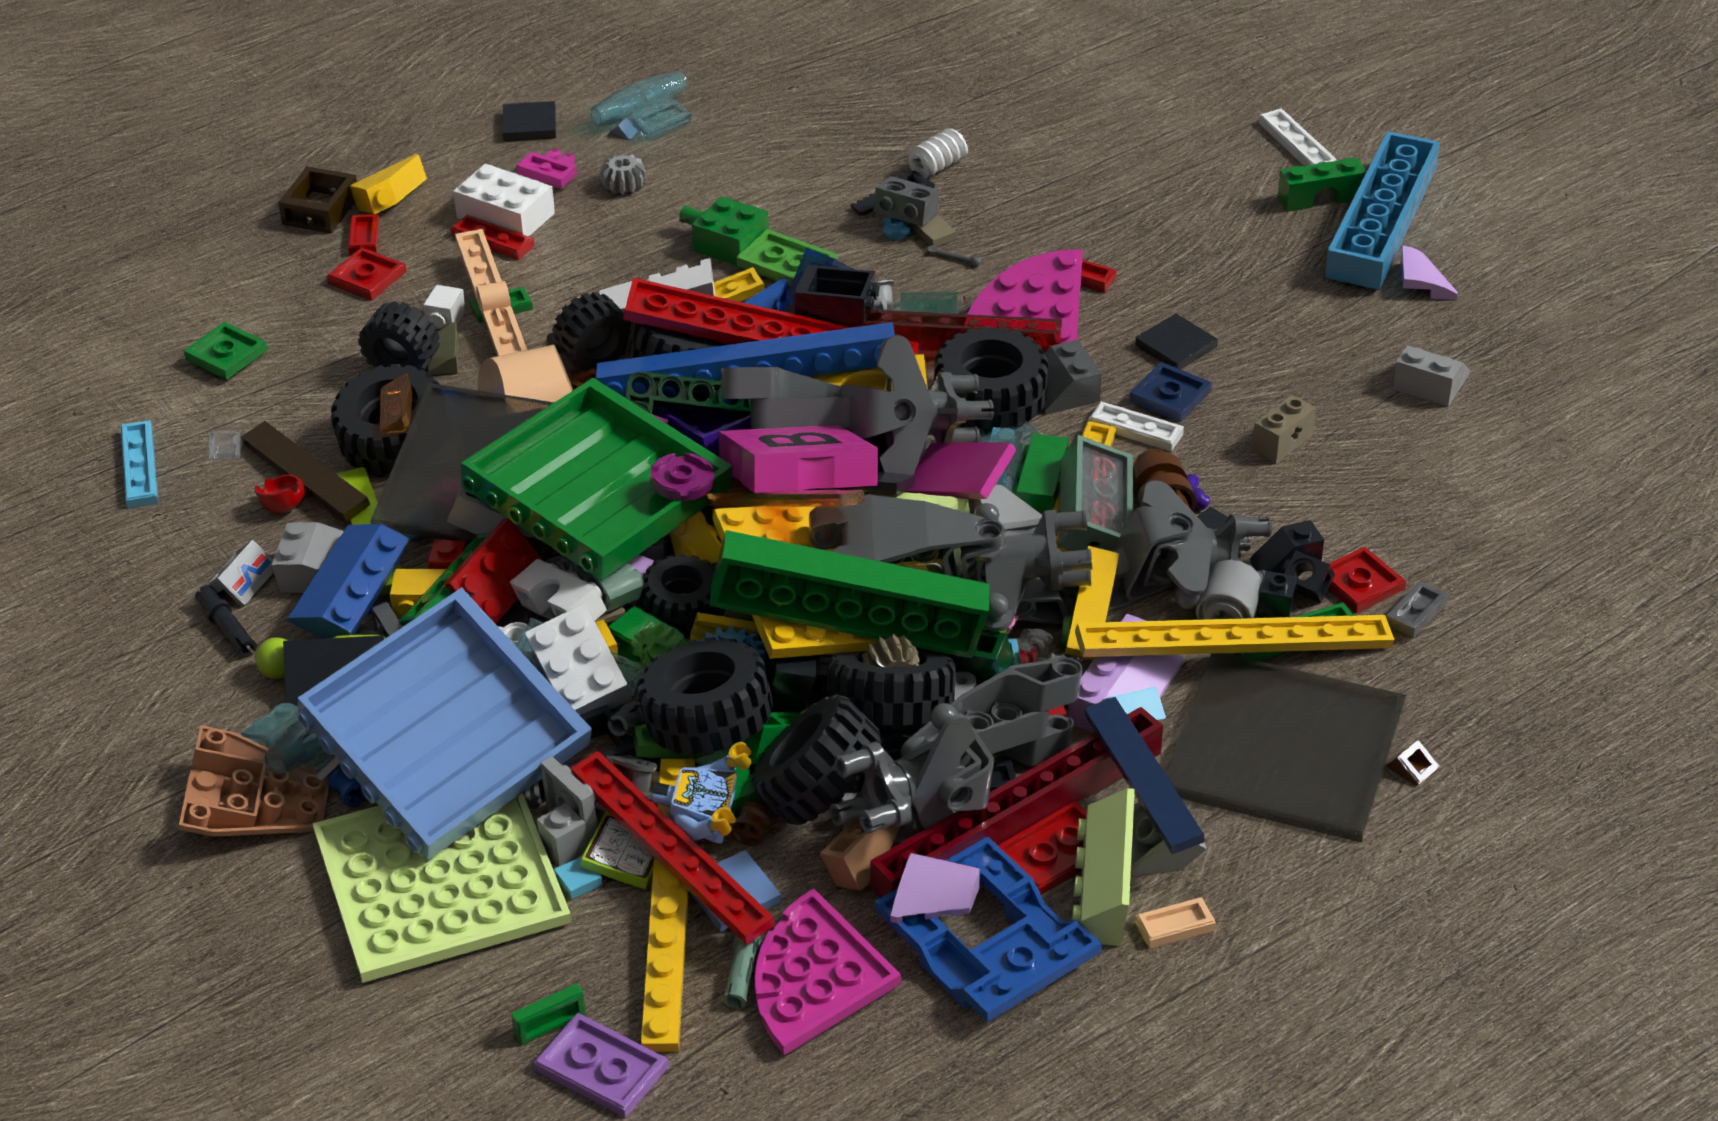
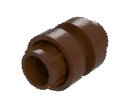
M1151 449L1141 453L1133 462V493L1137 499L1138 506L1141 507L1146 484L1156 480L1169 485L1194 512L1196 497L1187 480V475L1181 461L1175 455L1164 452L1161 449Z

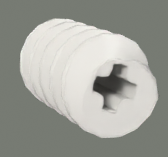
M945 129L910 149L908 153L911 171L916 170L926 179L937 171L943 170L944 167H948L952 163L959 161V159L966 157L968 146L959 132L954 129Z

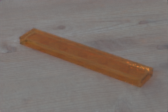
M727 490L707 494L708 505L844 507L865 502L864 490H787L754 493L751 490Z

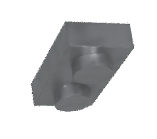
M1419 581L1387 614L1386 619L1389 627L1414 638L1447 604L1448 594Z

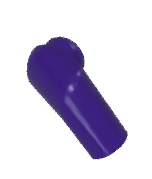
M1188 474L1187 480L1196 497V508L1200 511L1205 510L1210 504V498L1204 494L1202 489L1198 488L1199 478L1194 474Z

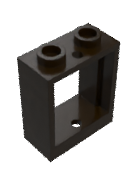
M306 166L278 202L282 225L332 234L355 204L350 185L357 182L356 175ZM312 191L333 195L327 204L306 200Z

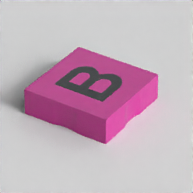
M840 425L719 431V457L733 465L731 477L739 479L745 487L754 493L877 485L878 448Z

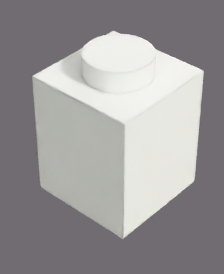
M441 285L435 286L424 303V312L429 317L428 320L435 324L436 329L441 330L454 322H457V325L459 324L466 312L463 289Z

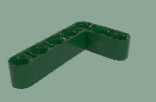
M641 371L633 373L629 377L624 389L623 397L652 414V407L737 418H745L751 415L750 399H736L737 404L732 406L724 403L721 396V381ZM636 382L644 384L647 392L637 394L633 391L632 384ZM665 386L673 387L677 392V396L674 398L666 397L662 392V388ZM692 391H703L707 400L704 402L696 401L692 396Z

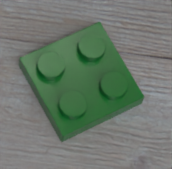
M224 321L183 351L185 360L227 380L268 351L266 341Z

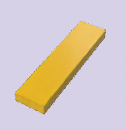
M1088 546L1087 549H1091L1092 570H1090L1091 586L1085 585L1078 588L1065 654L1094 660L1095 657H1082L1075 629L1078 623L1106 622L1120 553Z

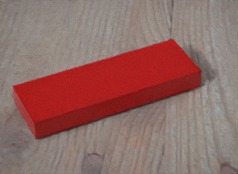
M470 215L463 217L451 228L452 237H455V234L483 229L491 251L516 260H520L535 246L534 238Z

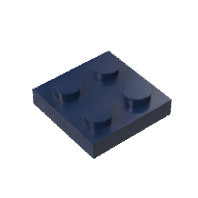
M1160 362L1130 392V402L1181 423L1211 392L1212 382Z

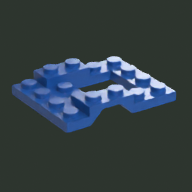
M988 836L946 860L980 868L979 884H984L1004 904V914L1014 923L970 950L938 918L925 919L924 914L902 916V923L891 922V912L898 888L875 901V911L919 954V964L964 1009L971 1006L986 1022H989L1101 953L1102 943L1077 920L1063 921L1045 904L1033 878Z

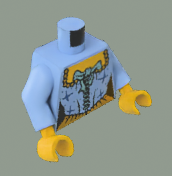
M738 742L729 749V756H725L708 765L696 768H682L679 772L676 786L656 782L652 802L670 806L669 818L693 841L707 839L722 844L723 837L731 832L729 824L736 822V818L731 811L737 779V771L735 769L736 766L741 770H746L750 767L751 760L748 756L751 754V750L744 742Z

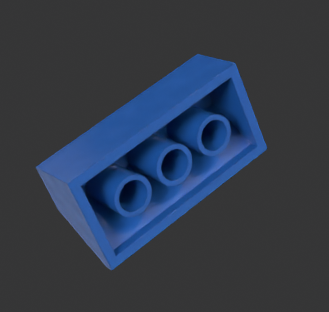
M383 524L348 525L289 615L287 621L320 639L334 638L340 635H355L403 559L410 539Z

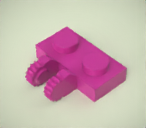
M556 148L551 149L544 156L530 152L516 165L517 174L550 184L554 187L563 188L577 175L576 166L574 165L575 155L565 153L561 157V151Z

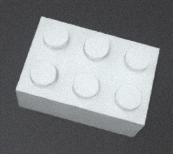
M484 164L453 191L456 217L458 219L470 215L526 236H530L555 214L552 186L493 165Z
M585 603L525 632L530 647L546 679L579 715L607 704L612 710L632 700L628 684Z

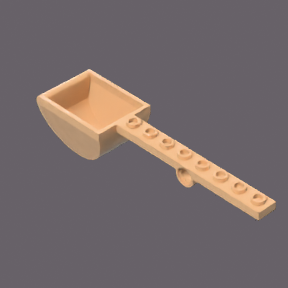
M483 229L455 234L457 247L497 355L496 357L487 358L483 362L477 379L478 391L480 396H482V403L488 420L547 408L573 391L555 345L527 350L511 307L507 284L500 278Z

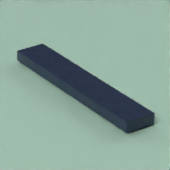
M1112 697L1085 707V717L1129 787L1135 789L1134 795L1171 854L1204 843V833L1117 698Z

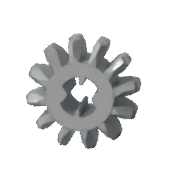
M623 153L621 156L612 155L611 159H605L603 165H601L600 179L604 189L611 191L612 194L622 193L624 195L628 192L634 194V191L642 189V185L645 183L646 169H644L641 158H635L634 154L625 156Z

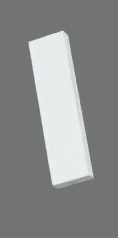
M1282 108L1259 115L1258 123L1304 166L1319 162L1337 161L1333 155Z

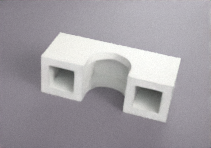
M536 559L510 581L521 605L540 615L551 607L555 617L584 603L594 621L607 611L601 599L603 593L595 583L585 582L572 572L569 574L561 570L554 563L548 564L540 559Z

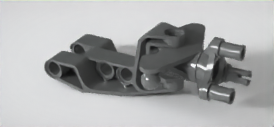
M899 335L887 338L880 347L881 354L877 366L887 375L884 391L866 386H838L778 367L721 368L722 399H750L751 429L840 425L860 438L885 433L888 448L878 458L883 470L882 472L914 475L928 433H932L936 443L980 442L978 427H956L960 423H965L966 420H992L994 411H981V409L994 408L992 400L966 401L965 398H960L956 395V393L977 394L979 390L977 374L952 375L951 372H939L932 388L927 389L911 344L905 337Z
M1156 480L1148 482L1144 488L1141 507L1134 510L1112 549V552L1120 554L1107 613L1171 587L1173 583L1179 587L1175 592L1176 603L1181 608H1194L1199 603L1200 595L1206 590L1211 565L1223 560L1238 561L1239 551L1250 550L1251 545L1245 544V542H1251V536L1270 537L1272 533L1271 518L1269 516L1244 517L1242 514H1230L1225 524L1219 529L1207 528L1169 485ZM1006 530L1021 534H1033L1034 530ZM1256 571L1263 582L1265 571ZM1039 577L1029 580L1015 613V616H1019L1017 620L1063 626L1064 616H1073L1079 586L1062 587V591L1051 592Z
M868 494L818 506L809 513V540L816 548H837L831 552L900 566L938 563L944 566L946 575L990 584L989 613L984 628L991 632L1004 631L1011 625L1031 579L1039 577L1051 592L1062 591V587L1091 586V549L1061 552V549H1057L1056 544L1058 532L1087 531L1086 510L1056 513V510L1044 511L1033 534L1006 531L1001 522L998 521L1000 514L997 507L990 503L979 505L975 513L970 514L927 501ZM956 548L961 550L962 570L958 569L955 564L954 550Z
M1059 658L1010 666L1003 672L965 692L951 704L941 703L935 706L931 712V721L904 743L900 751L901 758L893 761L878 742L865 744L861 747V750L836 756L834 761L835 768L841 778L865 771V779L861 791L856 794L855 798L830 805V817L839 815V818L833 819V823L836 826H840L843 823L860 818L863 830L870 834L891 825L894 827L910 823L912 816L916 823L917 833L953 814V811L985 809L988 805L994 764L993 753L998 752L1025 765L1035 766L1070 747L1073 719L1062 715H1049V710L1077 700L1082 676L1081 664L1070 658Z

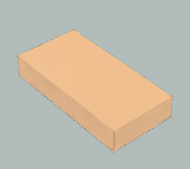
M1202 897L1137 914L1135 917V924L1149 949L1213 932L1216 928V922Z

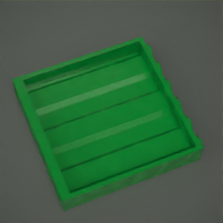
M592 378L461 462V487L602 581L731 489L733 465L595 378ZM676 453V457H684V453L701 456L711 463L713 467V488L706 495L693 500L679 501L662 497L653 490L650 483L652 465L659 458L668 454Z

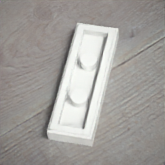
M1102 401L1089 418L1090 422L1116 427V435L1170 452H1172L1183 436L1184 426Z

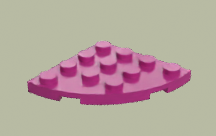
M1083 249L1060 250L1039 254L1025 259L1000 273L980 292L966 316L962 334L972 328L979 330L982 327L989 326L991 329L1003 327L1011 332L1014 330L1019 331L1024 337L1029 336L1036 342V345L1039 344L1043 351H1047L1053 345L1077 340Z
M814 888L792 903L783 912V918L773 931L769 930L760 948L755 971L756 1001L759 1015L765 1030L783 1055L793 1051L901 984V974Z

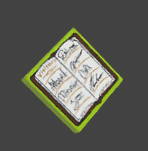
M606 811L581 859L580 867L646 890L653 876L654 856Z

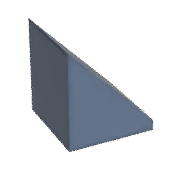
M625 118L609 133L630 140L638 131Z

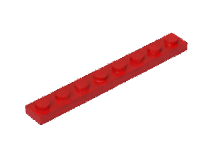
M599 751L570 768L575 778L582 784H588L592 788L596 801L746 945L774 926V916Z

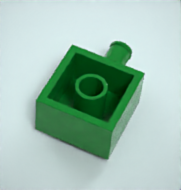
M722 196L704 212L685 205L679 213V221L681 223L692 225L693 252L737 266L736 257L765 230L769 229L768 211Z

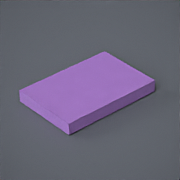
M579 1013L573 1017L533 1062L534 1071L624 1118L629 1115L669 1067L668 1058Z

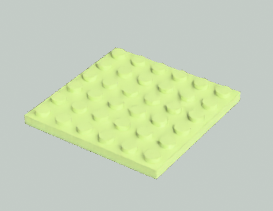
M523 793L428 861L420 852L415 853L411 850L405 840L404 833L398 827L394 829L389 825L380 806L313 823L314 834L362 983L572 923L571 913Z

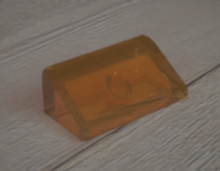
M408 373L399 376L381 388V434L411 430L412 387Z

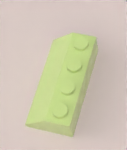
M1130 788L1088 805L1086 819H1079L1077 840H1083V847H1077L1075 868L1081 869V876H1075L1073 897L1080 898L1079 905L1073 906L1072 920H1077L1103 945L1120 946L1129 908L1135 790Z

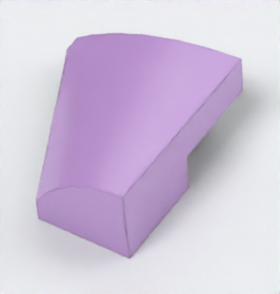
M1402 245L1400 274L1403 288L1429 289L1430 299L1457 300L1455 288L1427 256L1415 248Z
M910 853L893 904L891 922L902 923V916L924 914L925 919L938 918L944 914H951L953 916L969 914L979 890L980 868Z

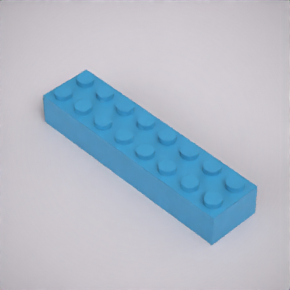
M1390 131L1386 132L1328 249L1325 278L1333 279L1337 282L1360 285L1368 289L1380 290L1437 169L1440 142Z

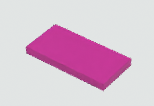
M1010 442L930 443L917 464L914 473V486L904 492L945 497L952 496L963 499H987L1017 449Z

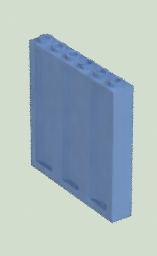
M460 588L298 697L297 718L306 730L312 729L315 732L323 750L329 755L333 753L338 758L340 767L345 775L350 779L355 778L362 786L361 790L367 800L372 804L376 802L382 808L383 815L389 825L394 829L398 827L404 833L405 840L411 850L415 853L420 852L427 861L543 778L541 770L542 761L552 756L560 764H563L588 746L592 728L463 588Z

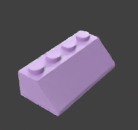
M1126 614L1121 622L1146 620ZM1181 654L1095 657L1081 677L1077 700L1069 703L1068 718L1071 717L1073 719V725L1095 733L1085 717V707L1102 702L1103 699L1154 686H1156L1161 698L1183 666L1185 658Z

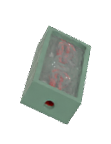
M1077 435L1061 458L1060 513L1086 510L1087 531L1059 532V546L1072 551L1087 550L1088 546L1112 551L1133 514V455Z

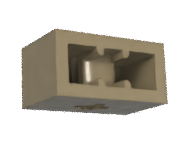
M1294 395L1289 396L1255 422L1252 451L1277 464L1313 436L1316 407Z

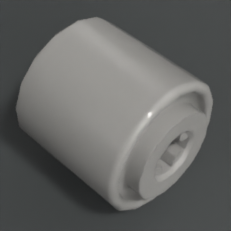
M1223 560L1211 565L1206 590L1200 595V600L1196 605L1198 620L1254 618L1262 586L1260 575L1251 566L1241 561Z

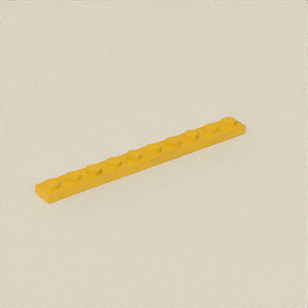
M1385 615L1078 623L1075 629L1082 657L1391 648L1394 642V637Z
M695 758L661 759L659 783L676 786L679 772L682 768H696ZM658 804V808L669 817L670 806ZM655 857L641 1045L654 1052H679L689 889Z

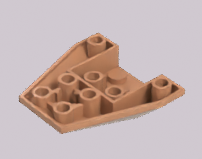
M200 725L178 830L208 836L314 832L313 823L324 820L329 790L327 776L321 781L316 777L319 771L242 735Z

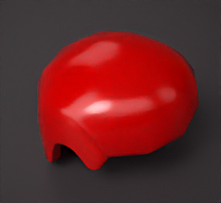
M292 474L281 475L274 479L266 478L262 489L259 486L254 487L262 507L275 514L286 513L294 509L305 495L303 482Z

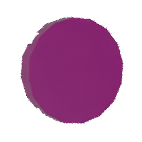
M676 453L668 454L659 458L652 465L650 483L653 490L662 497L679 501L698 499L706 495L713 488V467L706 459L692 453H684V457H676Z

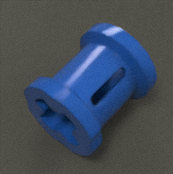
M340 764L328 774V785L340 792L341 799L345 805L354 807L366 800L360 783L355 778H348L342 771Z

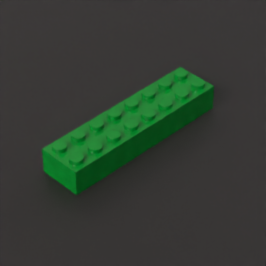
M726 530L712 579L709 606L879 640V637L888 639L892 633L897 638L905 635L907 640L917 648L972 658L989 613L990 584Z

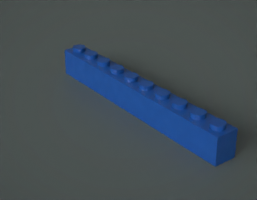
M893 322L602 362L597 363L596 380L624 396V389L629 377L633 373L641 371L721 381V368L778 367L806 377L878 367L877 362L881 354V344L887 338L895 336ZM639 382L632 384V389L637 394L647 392L644 384ZM665 386L662 388L665 396L677 395L673 387ZM694 390L692 393L701 392V390Z

